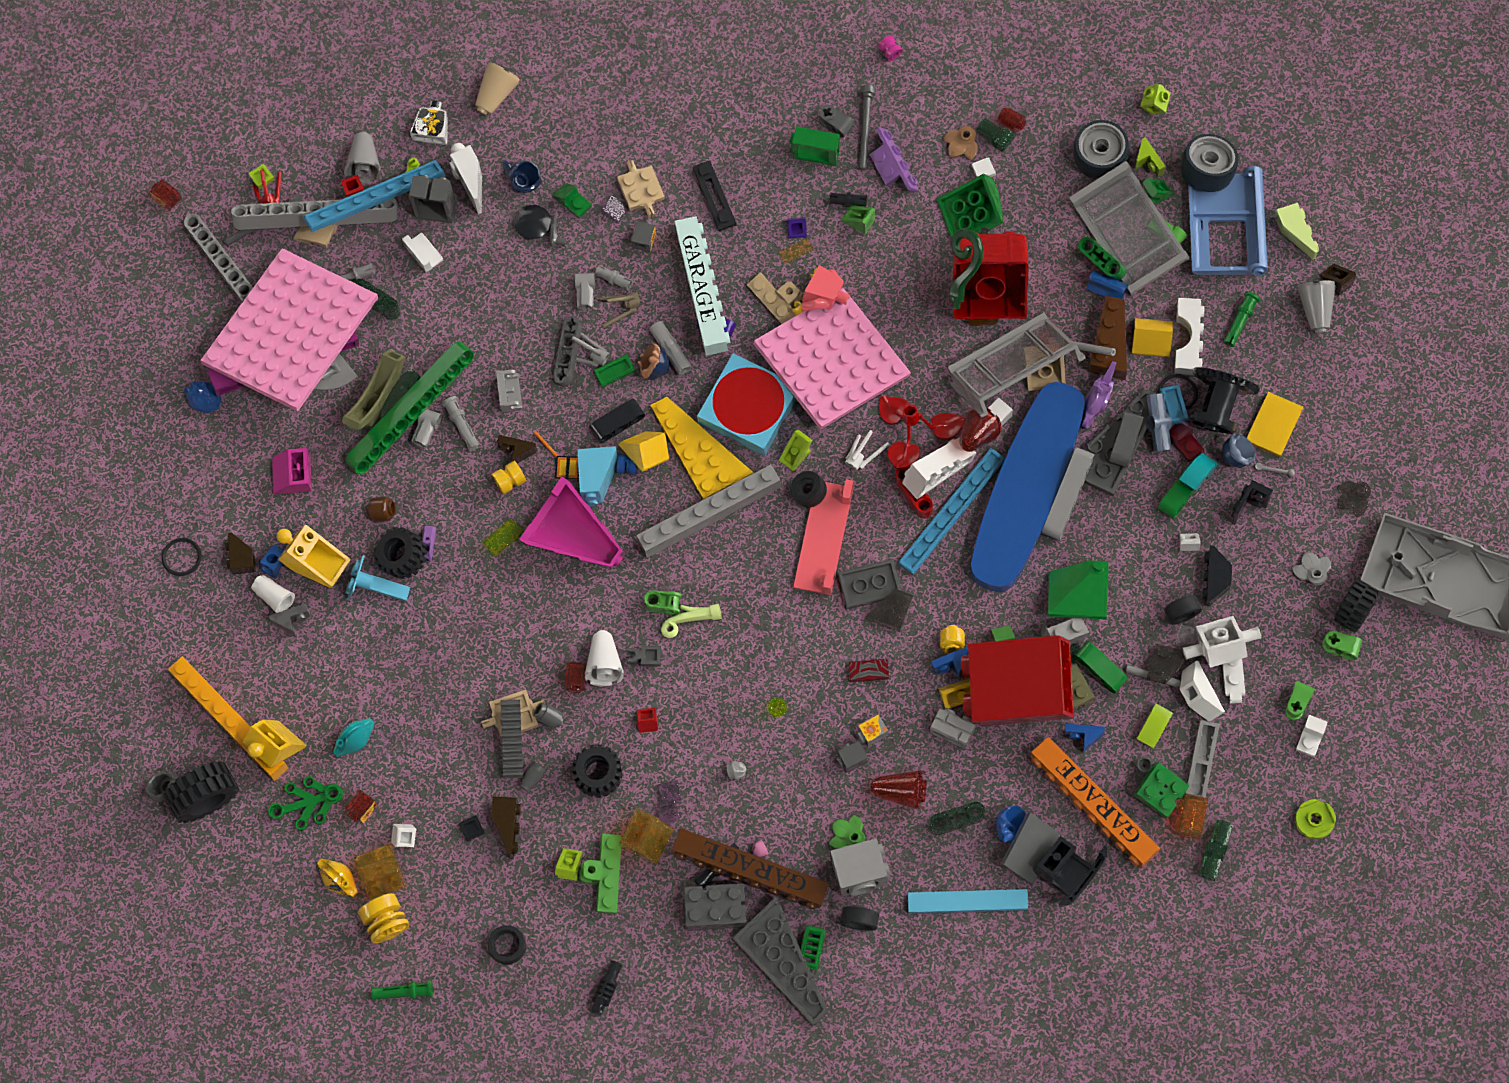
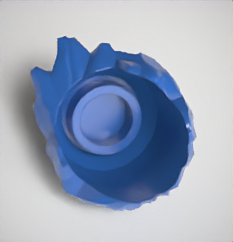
M205 381L192 382L190 387L184 388V392L187 394L186 399H188L189 405L193 409L206 414L219 409L222 398L221 396H216L212 383Z
M1008 806L1000 811L995 821L998 831L997 835L999 840H1003L1004 843L1009 841L1011 845L1026 816V811L1021 809L1020 806Z

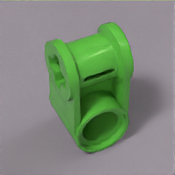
M649 591L644 597L645 608L649 612L680 614V609L678 608L679 599L682 598V594L674 591ZM652 598L658 600L657 604L654 605L649 604L648 601Z
M1330 631L1323 640L1322 647L1328 653L1348 660H1357L1362 640L1356 636Z
M1296 681L1290 695L1291 698L1285 709V715L1288 719L1296 721L1302 717L1315 688ZM1294 707L1298 708L1296 712L1293 711Z

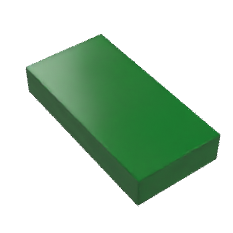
M627 354L593 370L602 388L636 372Z

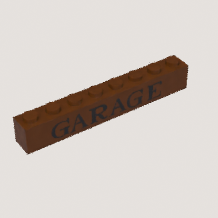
M682 828L679 829L671 851L674 858L685 861L687 859L692 861L694 866L700 868L706 866L711 868V871L715 874L722 875L724 873L730 875V879L741 882L743 880L749 882L748 885L753 888H765L772 895H784L788 901L794 903L800 901L805 903V907L813 910L821 907L829 883Z

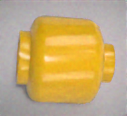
M949 625L941 630L940 648L946 654L965 647V633L961 628L956 625Z

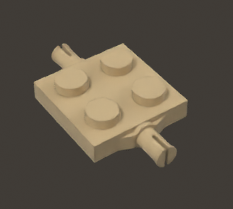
M633 160L627 161L626 164L630 172L617 176V181L629 211L645 208L648 217H651V215L653 217L655 213L652 205L665 198L651 165L642 169H636Z
M526 689L489 702L492 709V718L481 721L483 728L495 725L502 738L500 700L519 699L521 707V732L539 727L534 716V710L539 703L545 704V701L543 699L533 703L529 699Z

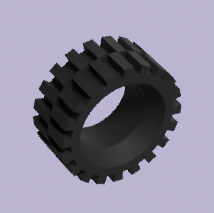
M213 761L210 764H203L200 768L198 766L191 772H186L183 777H178L176 782L171 783L169 788H166L163 795L177 822L188 823L189 821L194 822L198 818L200 820L205 815H210L214 813L213 811L223 808L224 804H228L231 802L230 799L236 797L235 794L239 792V787L225 762Z

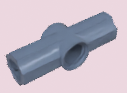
M1164 393L1147 395L1149 416L1146 422L1148 430L1152 432L1154 452L1172 450L1169 434L1172 420L1166 412Z

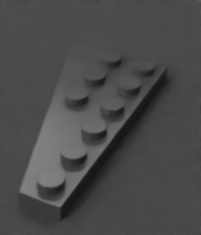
M1144 390L1129 404L1128 408L1120 413L1110 425L1087 445L1084 450L1095 454L1084 481L1085 484L1114 496L1128 468L1109 462L1124 414L1129 412L1144 417L1131 457L1132 460L1147 430L1146 421L1149 416L1147 395L1154 393Z
M775 897L733 939L815 1026L829 1011L779 900Z

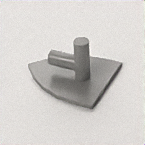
M339 353L314 389H336L350 383L358 376Z

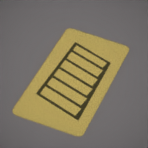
M806 238L778 253L784 264L813 251L814 248L809 239Z

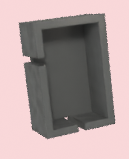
M426 175L413 176L409 198L416 219L452 223L456 200L450 180L443 177L433 178L432 180Z
M744 883L706 886V890H703L702 886L684 887L687 931L743 928L747 925Z

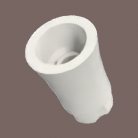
M265 575L258 576L251 586L256 595L263 599L275 613L287 610L295 599L294 593L284 589Z

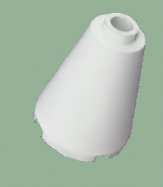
M600 630L592 638L585 670V680H590V684L595 686H611L613 681L621 682L624 672L612 634L605 630Z

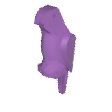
M1112 361L1104 378L1100 376L1086 396V415L1081 427L1089 429L1096 414L1104 412L1112 392L1114 382L1111 379L1117 362Z

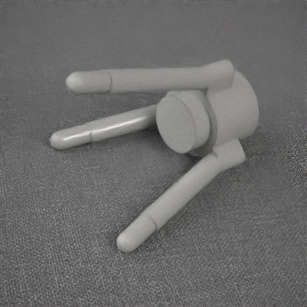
M582 332L581 337L592 346L574 336L572 337V340L592 351L590 358L593 361L576 358V362L590 364L595 367L599 365L604 366L609 357V352L606 349L600 347Z

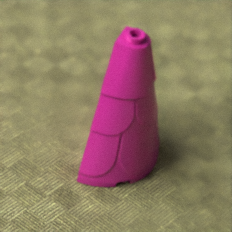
M563 476L519 539L527 545L576 557L580 561L610 568L614 565L617 567L623 559L621 556L623 551L604 524L600 523L589 505L583 501L572 484Z

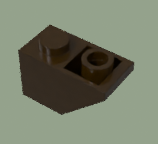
M228 533V540H225L226 550L229 551V558H226L227 568L231 570L233 575L256 572L255 553L252 548L233 533Z

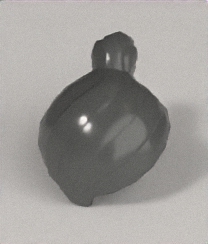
M172 771L156 773L146 783V795L156 802H167L163 794L171 783L176 782L178 776Z

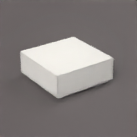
M989 157L971 165L976 177L983 173L990 177L996 176Z

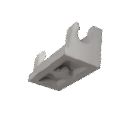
M515 370L496 371L502 412L522 410L518 373H515Z

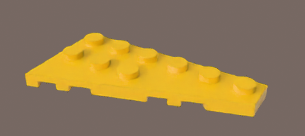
M668 397L650 405L703 500L754 474Z

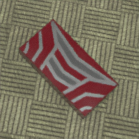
M888 660L849 662L850 682L889 679Z

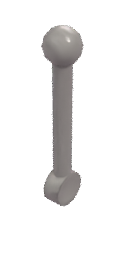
M1261 463L1255 465L1257 471L1279 472L1288 474L1290 477L1295 474L1293 469L1272 468L1263 466Z

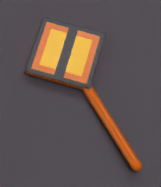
M535 431L534 435L556 458L555 479H560L563 476L566 480H579L578 456H559Z

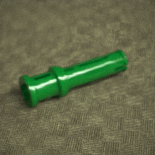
M1249 291L1244 293L1245 298L1237 308L1238 314L1223 341L1224 344L1227 345L1229 343L1228 346H1235L1248 317L1253 315V309L1256 303L1260 301V297L1255 293Z
M432 980L423 983L412 981L409 985L372 988L373 1000L400 997L416 999L421 996L432 998L434 994Z

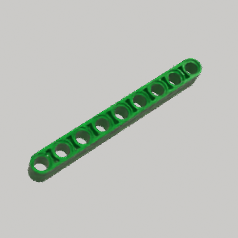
M461 341L452 344L348 453L345 463L359 475L367 472L469 365L474 358V352Z

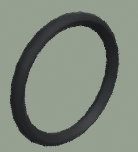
M1172 374L1165 377L1159 384L1158 393H1160V389L1168 380L1172 378L1185 379L1192 385L1194 390L1192 401L1185 406L1186 410L1191 408L1198 397V389L1194 381L1183 374Z
M188 538L172 540L162 552L164 568L176 576H185L193 573L200 565L202 558L199 545ZM177 542L192 544L198 553V559L194 567L185 572L173 571L166 563L168 549Z

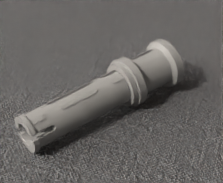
M456 396L447 398L442 402V406L446 408L450 415V421L454 422L469 451L478 449L480 444L464 417L465 411L460 408L457 402L458 398Z

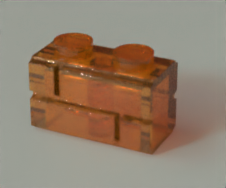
M1185 794L1183 799H1179L1177 810L1181 811L1180 818L1176 817L1174 829H1177V836L1195 840L1201 839L1208 798Z

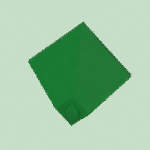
M984 173L937 199L951 238L961 229H972L978 234H984L1004 223L1000 195L992 177Z
M1089 560L1049 571L1048 616L1106 620L1109 561Z

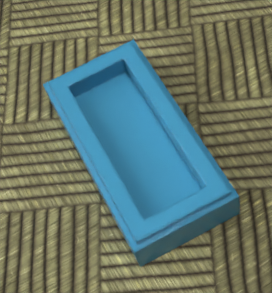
M1179 384L1161 388L1160 393H1164L1166 412L1171 417L1172 425L1189 421Z

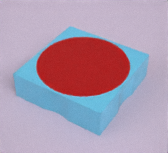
M732 354L697 415L698 424L722 436L730 437L742 446L765 456L778 434L781 423L788 416L797 399L777 374L736 354Z

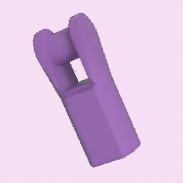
M424 526L422 542L426 544V547L430 548L424 557L432 561L436 528Z

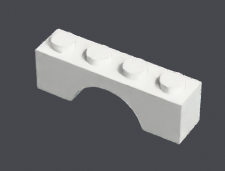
M1178 298L1176 322L1188 330L1191 340L1185 347L1176 350L1174 374L1194 376L1193 369L1195 367H1202V358H1199V352L1203 350V341H1200V335H1203L1204 323H1200V317H1204V306H1201V299Z

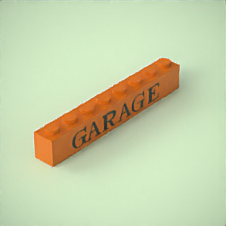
M1049 737L1031 752V762L1038 769L1041 767L1046 772L1045 776L1052 783L1055 781L1060 786L1059 790L1065 796L1069 795L1074 800L1073 804L1079 810L1083 809L1088 814L1086 815L1088 820L1093 824L1097 823L1101 827L1100 831L1107 838L1111 837L1116 842L1114 843L1116 848L1121 852L1125 851L1130 856L1128 859L1136 867L1139 865L1143 868L1159 853L1160 847Z

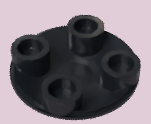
M528 205L517 212L514 226L518 234L524 239H537L550 231L551 217L545 208L539 205Z

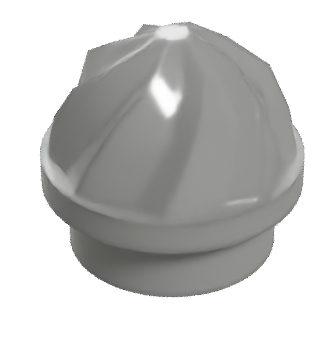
M736 761L727 764L729 778L735 780L742 778L746 773V766L742 762Z

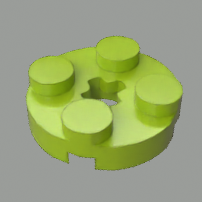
M1311 799L1301 804L1295 818L1296 827L1299 832L1307 839L1315 840L1328 836L1333 830L1336 821L1333 808L1329 804L1317 799ZM1312 815L1321 818L1318 821L1319 824H1315L1310 821L1312 819Z

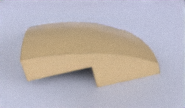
M328 225L314 232H311L308 226L301 227L293 239L309 245L314 243L327 248L332 234H335L338 225Z

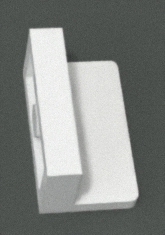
M420 233L413 239L409 235L402 239L405 248L425 272H428L443 261V257L423 233Z

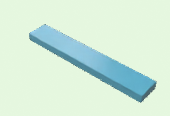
M1027 889L908 893L909 914L1028 910Z

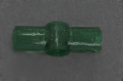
M1216 821L1211 839L1208 841L1204 853L1205 858L1199 876L1205 880H1216L1220 864L1224 860L1228 848L1227 843L1233 827L1227 821Z

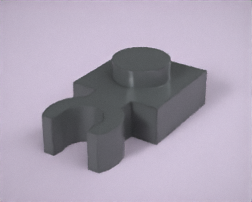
M642 645L641 651H638L636 648H628V653L635 654L634 658H628V663L635 664L641 661V666H661V646Z

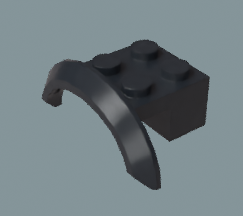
M1060 836L1039 862L1035 874L1067 896L1059 903L1060 907L1071 905L1092 881L1107 858L1106 845L1101 849L1093 865H1091L1075 853L1076 846Z

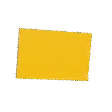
M1268 392L1247 439L1254 447L1281 457L1303 410V406Z

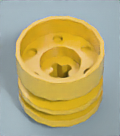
M390 893L380 896L362 906L358 911L362 923L367 926L370 925L366 931L371 935L370 939L373 944L393 939L410 926L408 920L404 919L406 917L404 912H397L401 906L395 894Z

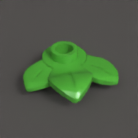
M853 815L849 822L839 819L832 823L836 836L830 840L829 844L833 848L839 849L865 842V835L862 832L863 822L859 817ZM854 836H858L856 840H852Z

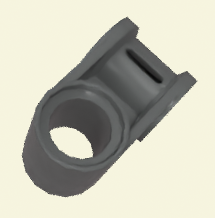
M824 105L819 110L820 124L833 133L840 134L841 138L845 137L855 123L849 115L840 112L831 105Z

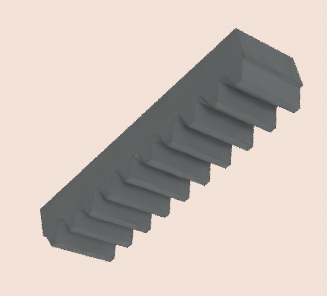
M520 699L500 700L503 778H523Z

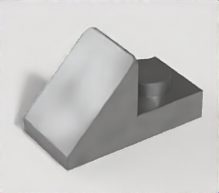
M303 604L270 615L269 618L274 626L296 636L292 622L299 623L305 621L307 617H310V612L307 605Z

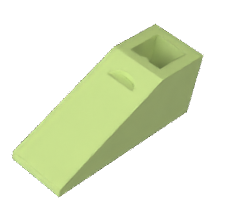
M1298 203L1276 209L1275 219L1281 233L1310 258L1316 259L1319 247L1317 242L1312 239L1310 225H1307L1305 222L1304 210L1300 209Z

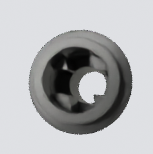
M533 761L531 765L529 764L520 786L530 791L545 776L546 769Z

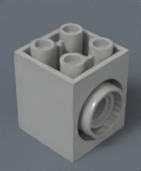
M877 838L830 851L831 862L841 897L865 894L877 887L887 885V879L890 878L888 863H883L885 853L882 843L878 844Z

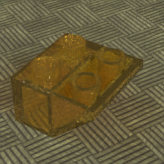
M637 808L620 841L621 849L657 865L674 829L657 817Z
M392 844L354 857L369 900L407 887Z

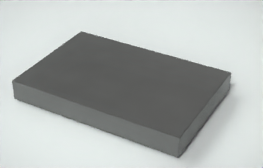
M894 559L837 572L847 610L903 596Z
M1027 813L1001 865L1027 883L1034 884L1038 876L1035 874L1037 865L1054 845L1060 833L1032 813Z

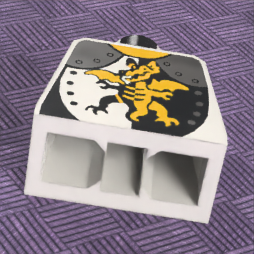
M433 100L430 103V108L422 107L419 109L410 131L413 141L447 145L448 118L446 111L440 110L441 102Z

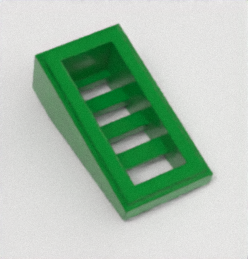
M806 926L801 951L804 958L815 960V963H806L810 970L817 971L826 930ZM809 934L819 935L820 939L809 937ZM807 942L817 943L819 945L818 947L807 945ZM806 950H810V951L817 952V954H816V955H813V954L805 953V951H806Z

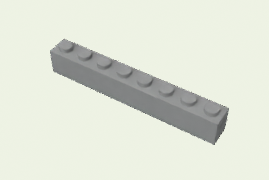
M769 465L636 535L637 541L646 558L781 488L780 478L772 465Z

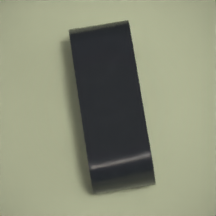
M631 399L595 420L589 426V429L601 444L641 421L645 417V413L637 401Z

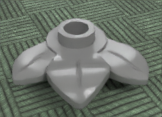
M1305 552L1302 556V564L1292 567V571L1300 580H1309L1311 584L1319 586L1327 579V572L1331 569V561L1327 556L1319 559L1314 553Z

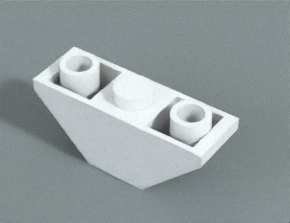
M1195 661L1182 670L1180 691L1188 706L1209 722L1224 713L1225 711L1199 662Z

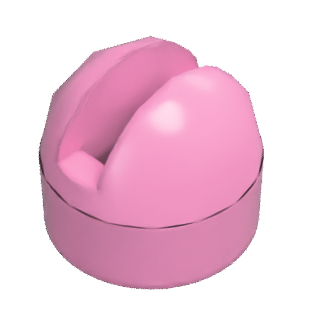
M762 840L756 842L752 847V852L755 856L764 857L769 854Z

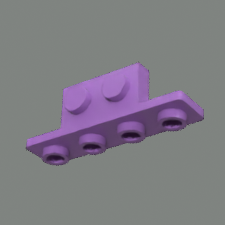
M877 128L876 131L883 145L869 155L885 185L889 186L899 178H902L908 190L917 192L919 190L916 185L917 180L910 174L908 170L909 165L902 159L900 155L901 150L892 140L893 135L888 129Z

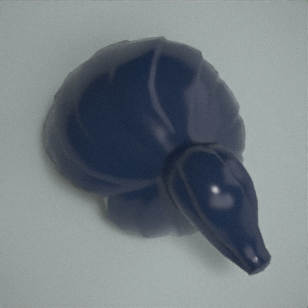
M506 160L501 162L504 166V174L510 179L511 186L517 192L528 193L534 191L541 184L540 172L535 163L522 161L515 162L512 166Z

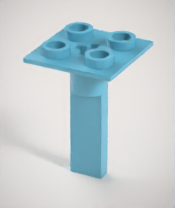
M362 556L360 561H356L351 572V576H354V578H351L345 592L348 594L347 600L352 596L355 586L402 601L407 600L410 587L361 572L365 556Z

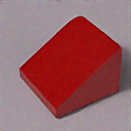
M656 708L637 710L639 733L658 731Z

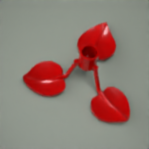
M881 395L879 411L882 420L887 424L895 425L902 419L907 425V443L896 442L888 450V458L894 468L897 469L910 467L920 457L919 446L910 444L911 426H915L919 419L930 429H934L935 436L940 439L955 437L965 423V417L952 413H940L931 419V425L923 417L922 413H918L917 407L910 404L907 400Z

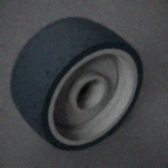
M1097 120L1087 123L1080 129L1074 141L1073 155L1075 163L1082 173L1088 177L1099 179L1127 161L1129 156L1127 134L1118 124L1109 120Z
M1215 134L1198 135L1190 140L1183 152L1180 164L1182 177L1189 185L1200 191L1216 192L1222 190L1234 178L1238 167V152L1235 146L1222 136Z

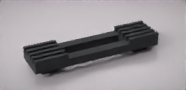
M710 160L693 166L694 173L719 232L726 228L729 229V227L737 226ZM712 180L723 205V210L717 211L705 183L706 181Z

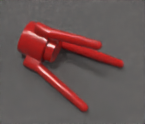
M260 170L264 191L262 198L256 185H252L259 204L280 203L282 172H278L276 196L274 197L273 194H268L264 171Z

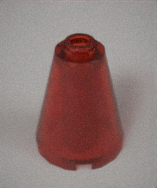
M986 408L988 414L984 417H981L974 409L966 415L959 440L963 450L972 452L997 439L1001 432V422L999 417L991 412L992 410Z
M924 770L876 777L875 781L871 783V792L874 793L875 797L921 810L923 806H920V804L925 802L927 792V780H923L922 775H926Z

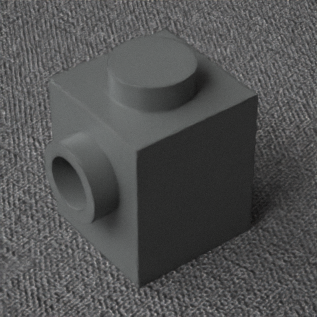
M859 741L841 746L838 751V758H836L840 768H845L847 773L868 763V757Z

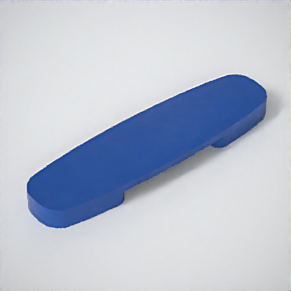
M1053 382L1044 386L1030 407L1008 451L991 493L971 561L970 572L972 579L976 584L985 589L1003 592L1014 586L1025 568L1045 525L1067 471L1081 427L1085 401L1081 392L1073 386L1060 382Z

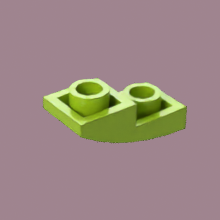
M1155 703L1137 739L1154 748L1173 712Z

